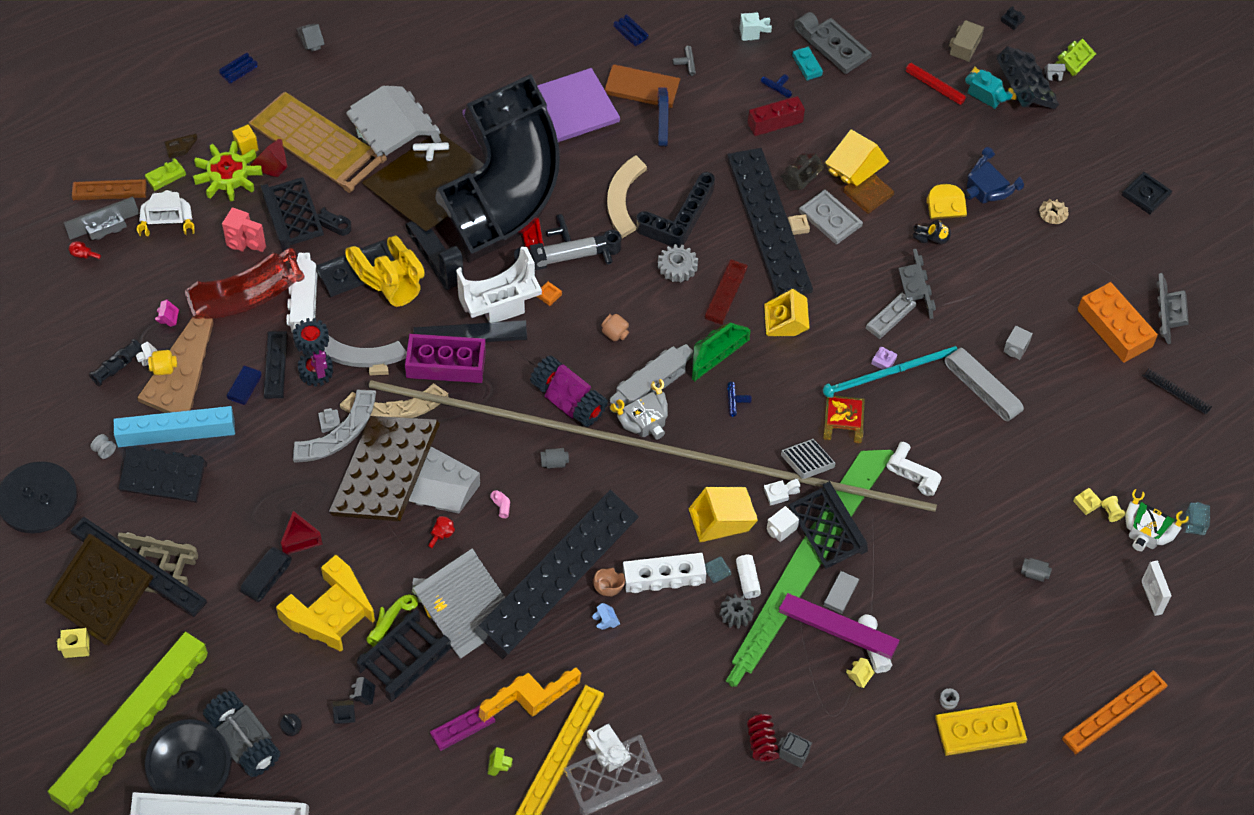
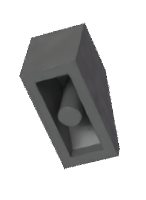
M312 23L297 28L305 49L315 51L321 49L320 45H324L319 24Z

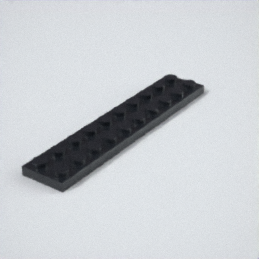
M762 148L727 154V160L776 297L791 289L802 295L812 293V284Z

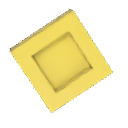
M1090 488L1083 491L1073 500L1085 515L1100 507L1102 502Z
M860 658L859 661L852 663L854 667L852 671L847 670L846 673L850 679L855 681L857 686L864 688L873 676L874 671L868 659Z

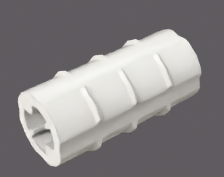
M743 555L738 557L736 564L745 598H755L761 594L753 556Z

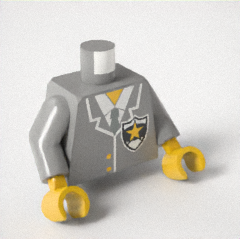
M658 380L659 388L652 381L651 388L656 391V394L651 392L625 407L624 402L620 399L616 400L619 408L614 403L611 404V410L618 413L617 417L625 430L639 434L641 437H646L652 433L655 439H660L665 435L662 427L665 426V419L668 416V404L665 393L661 390L664 387L663 380Z

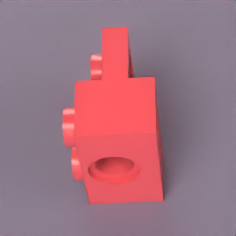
M232 207L222 223L226 245L234 250L244 251L247 246L252 250L263 252L266 248L262 224L251 221L249 213Z

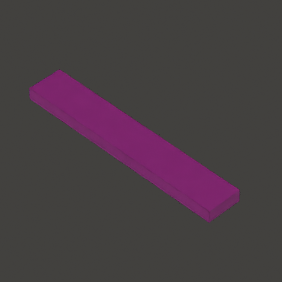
M787 593L779 608V613L888 659L892 658L899 644V639Z

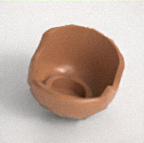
M614 568L600 569L594 575L593 585L601 595L613 597L622 590L626 580L622 572L616 573Z

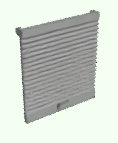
M473 549L412 589V592L420 599L443 635H446L451 640V647L459 659L484 643L473 631L505 599V596ZM445 601L444 604H447V606L437 612V609H434L435 606Z

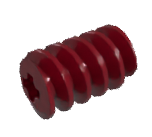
M767 714L756 715L747 721L753 759L761 762L773 761L780 757L779 753L775 752L778 750V746L772 745L777 741L775 737H771L775 734V730L771 729L774 726L773 722H770L772 716Z

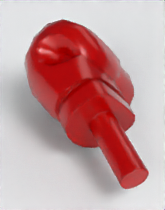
M75 241L69 245V252L74 257L88 259L91 256L97 259L101 258L100 254L91 252V248L86 247L83 242Z
M445 516L437 518L431 532L434 537L428 545L429 548L432 549L438 539L449 538L454 533L455 528L451 519Z

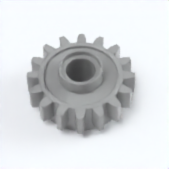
M674 245L673 249L668 246L667 252L662 250L661 255L658 256L660 274H664L665 279H669L672 282L688 281L690 276L694 277V273L698 268V258H695L696 253H690L691 248L685 250L684 245L680 248Z

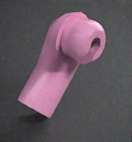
M498 490L493 491L490 496L493 502L500 507L499 517L508 518L509 498Z

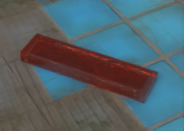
M730 260L707 310L705 319L723 325L746 274L748 265Z

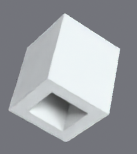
M785 506L768 519L767 531L771 537L781 542L798 528L799 519Z

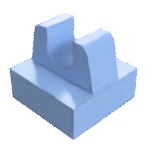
M604 603L597 606L598 611L593 615V619L599 620L602 618L601 623L597 625L598 628L602 630L608 627L615 628L620 624L611 606Z

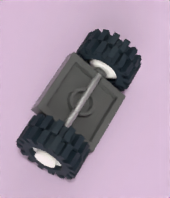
M233 691L217 695L216 699L213 698L211 703L206 705L207 708L203 710L204 717L211 726L215 727L224 736L229 745L232 758L237 764L240 763L250 777L262 775L265 770H269L270 766L273 767L275 765L274 762H277L281 755L280 751L271 741L272 737L247 705H243Z

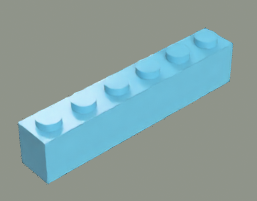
M231 406L114 419V437L118 447L235 435V422Z

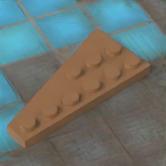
M197 312L194 314L170 349L172 355L177 357V367H174L172 374H153L137 397L138 402L164 413L191 410L203 367V359L206 355L207 343L209 342L213 327L212 318Z

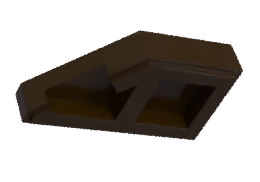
M197 134L165 141L164 144L169 159L186 155L197 141Z

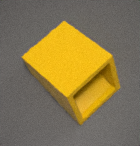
M850 130L825 164L828 166L830 174L835 177L840 176L847 184L852 183L858 186L884 167L889 160L876 143Z
M706 487L689 507L700 542L747 532L758 521L746 487Z

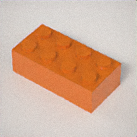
M1111 282L1081 298L1078 307L1079 313L1123 363L1153 347L1158 334Z

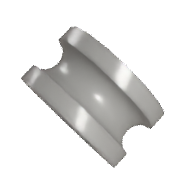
M951 688L943 690L939 700L941 706L948 710L954 709L959 701L957 691ZM949 696L953 697L950 702L946 701V698Z

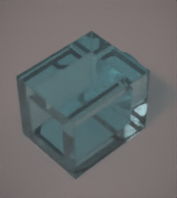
M1199 502L1190 503L1186 511V517L1189 516V521L1185 523V532L1205 535L1210 526V505H1204Z

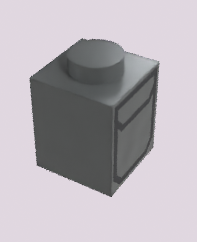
M789 732L787 737H782L779 742V758L802 768L810 752L812 742Z

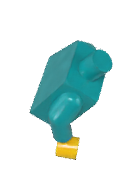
M974 67L965 79L966 83L970 85L967 93L995 109L1000 102L1010 99L1016 100L1017 98L1011 87L1005 92L1000 79L993 76L990 72L978 70L977 67Z

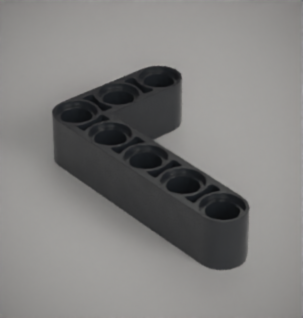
M703 172L699 175L674 221L646 211L638 213L636 217V231L640 235L672 247L677 245L680 248L687 241L713 194L715 176L710 172Z
M413 221L406 223L405 226L408 234L443 287L449 290L458 286L456 272L458 268H462V275L464 277L463 258L458 247L454 246L446 250L432 228L425 231Z

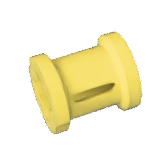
M1111 496L1101 502L1102 507L1106 509L1109 515L1108 519L1110 522L1118 521L1125 516L1126 513L1124 510H1121L1116 496Z

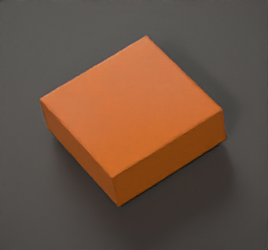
M548 281L541 287L542 295L536 297L551 306L562 295V291Z

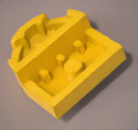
M940 184L933 187L929 192L926 203L929 206L930 219L966 217L965 196L960 188L950 184Z

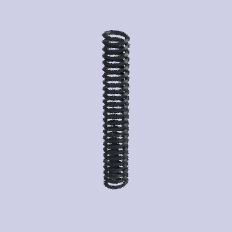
M1150 368L1142 375L1144 378L1147 377L1152 383L1157 384V386L1160 385L1162 389L1167 390L1170 394L1173 393L1176 397L1178 396L1183 402L1186 401V403L1191 404V406L1199 409V411L1202 410L1204 414H1207L1212 408L1210 404L1207 405V402L1204 404L1202 399H1196V396L1193 398L1194 394L1190 397L1191 393L1186 392V390L1183 391V388L1180 390L1181 386L1177 389L1178 385L1175 383H1170V380L1167 382L1168 379L1164 381L1165 377L1160 376V374L1157 375L1155 371L1152 372V369L1149 371Z

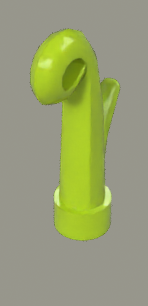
M414 595L402 596L386 613L384 608L381 607L377 624L366 638L367 642L373 647L386 636L401 608L410 611L417 607L419 603L417 597Z

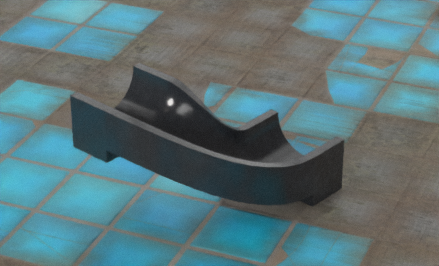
M531 74L466 105L464 117L482 149L485 164L475 173L471 174L470 172L437 188L435 200L438 205L445 209L454 224L468 263L505 246L528 230L544 211L556 185L560 162L557 134L547 110L548 105Z

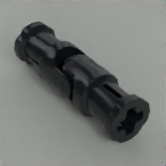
M133 338L131 343L125 348H120L108 360L102 362V366L89 373L92 381L97 386H101L104 380L110 376L113 377L119 370L132 362V358L138 353L143 352L141 344Z

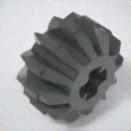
M735 593L733 599L727 596L725 602L722 601L719 614L722 617L723 623L729 622L728 626L730 628L736 625L737 629H739L741 624L746 627L748 621L753 619L754 607L751 606L750 600H745L744 595L738 598Z

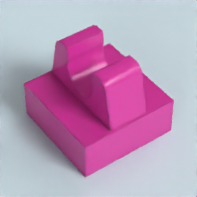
M168 300L161 301V306L157 309L159 315L155 317V320L160 324H167L170 327L176 325L179 309Z

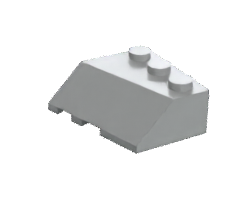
M431 447L409 501L415 502L416 505L434 506L439 510L459 514L480 486V473Z

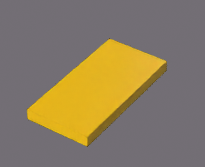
M1016 702L939 714L935 717L946 756L1026 743L1027 741Z

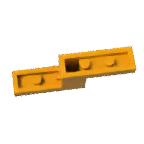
M577 668L571 671L568 670L555 683L550 682L545 689L529 673L523 677L519 676L510 686L501 688L496 696L491 699L488 698L481 703L479 717L485 722L515 700L533 717L578 685L581 672Z

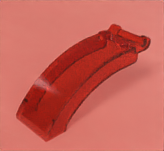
M289 248L280 255L272 253L257 265L235 276L210 282L197 281L185 290L192 316L195 319L220 318L260 306L282 293L295 282L304 280L305 276L299 268L295 250ZM287 260H289V263L291 265L293 271L292 274H289L287 266L285 264Z

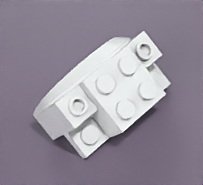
M521 247L519 258L512 267L490 279L468 281L464 279L461 267L456 270L459 300L465 312L469 311L472 318L485 314L489 323L500 322L524 314V300L542 295V290L535 278L534 261L527 247Z

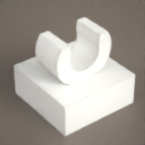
M147 341L141 345L143 352L136 355L138 362H142L143 366L149 365L148 357L151 356L152 352L157 351Z

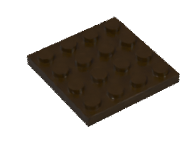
M89 533L45 603L79 627L86 628L90 635L103 644L110 646L154 576Z

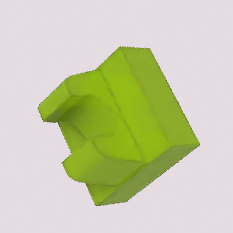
M496 747L491 753L488 767L489 775L496 776L499 771H508V768L511 767L512 758L504 756V749Z

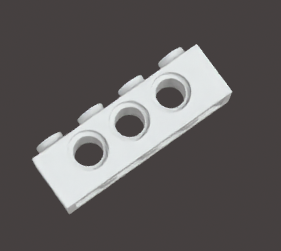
M703 553L623 562L626 592L639 593L643 590L657 591L668 587L699 586L706 581ZM683 570H684V571H687L688 573L684 574V573H681L680 571H683ZM661 573H667L669 575L663 576L661 575ZM647 575L648 578H642L641 576Z

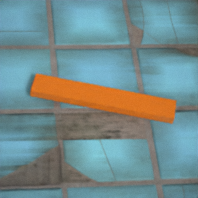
M1153 670L1064 735L1062 740L1075 755L1166 689L1168 685Z

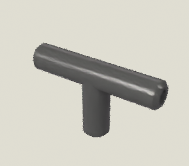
M686 46V57L673 58V65L687 64L689 75H695L692 47Z

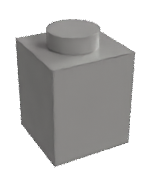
M1015 326L1006 341L1003 352L1020 360L1030 344L1033 333Z

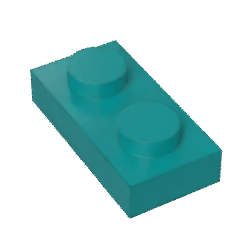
M809 47L793 51L792 56L806 80L822 76L823 70Z

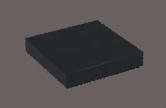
M1143 172L1122 192V196L1151 215L1171 196L1173 191L1146 172Z

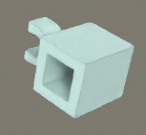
M758 13L741 14L740 32L742 41L759 39L760 31L771 32L770 18L759 20Z

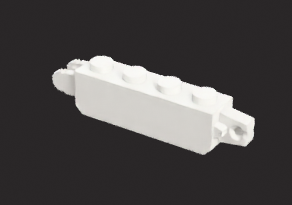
M298 253L297 261H294L293 268H290L292 284H289L291 299H288V310L291 311L290 314H287V326H291L292 333L293 329H296L295 325L297 323L300 325L301 320L306 322V318H309L310 321L315 318L317 272L316 264L310 259V253Z

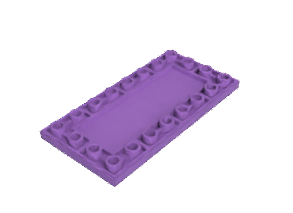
M592 68L538 85L548 105L547 110L553 121L558 142L620 122L617 111Z

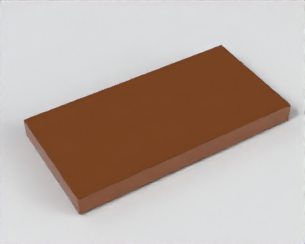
M613 65L605 92L611 96L658 105V87H667L668 107L672 108L680 84V78Z

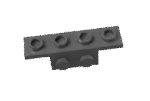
M134 197L66 221L64 226L70 240L87 233L91 240L101 239L109 233H117L127 227L124 219L139 214Z
M913 249L915 264L899 268L907 302L924 298L929 318L932 319L933 311L936 310L934 300H930L929 297L932 293L930 285H926L925 282L928 280L926 270H922L921 267L924 266L922 255H918L917 249Z
M1159 273V281L1156 284L1158 292H1160V296H1158V304L1161 307L1159 319L1162 322L1160 334L1162 338H1165L1167 344H1171L1170 328L1189 325L1187 296L1185 290L1168 293L1164 275Z

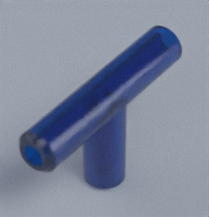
M783 74L777 82L765 76L761 78V83L788 98L792 96V91L783 87V84L789 79L786 74Z
M728 383L729 415L735 417L737 415L736 403H751L752 397L751 395H736L735 383Z

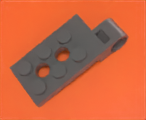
M808 12L794 22L797 32L845 74L871 58L872 53L832 18L818 26L816 16Z

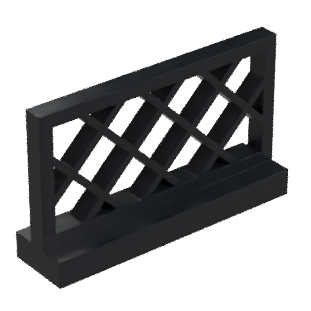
M304 177L271 187L268 186V183L261 185L282 251L290 250V245L324 235ZM302 184L303 187L300 192L293 190L294 186ZM285 191L282 197L275 195L274 192ZM289 193L296 195L294 201L286 199ZM300 198L308 200L305 205L297 203ZM283 203L290 205L287 211L280 209ZM294 207L302 209L298 215L291 213ZM305 211L312 213L310 219L302 217ZM288 216L295 219L292 225L285 223ZM299 221L306 223L303 229L296 227ZM310 225L318 228L314 232L307 231ZM293 230L300 233L298 237L290 239V234Z
M830 481L823 484V488L788 505L790 511L799 519V526L825 569L858 553L862 555L868 552L865 538ZM823 496L825 500L823 506L813 504L815 498ZM801 505L808 507L806 514L797 513L795 508ZM811 508L821 510L819 518L809 516ZM824 511L834 514L832 521L822 519ZM807 520L817 522L815 530L806 528ZM820 523L830 525L828 533L818 531ZM833 527L843 529L842 537L831 534ZM816 535L826 537L824 545L815 543ZM829 539L840 541L838 549L827 547ZM843 542L852 544L854 549L847 552L841 550ZM825 551L836 553L834 559L826 562L824 558Z

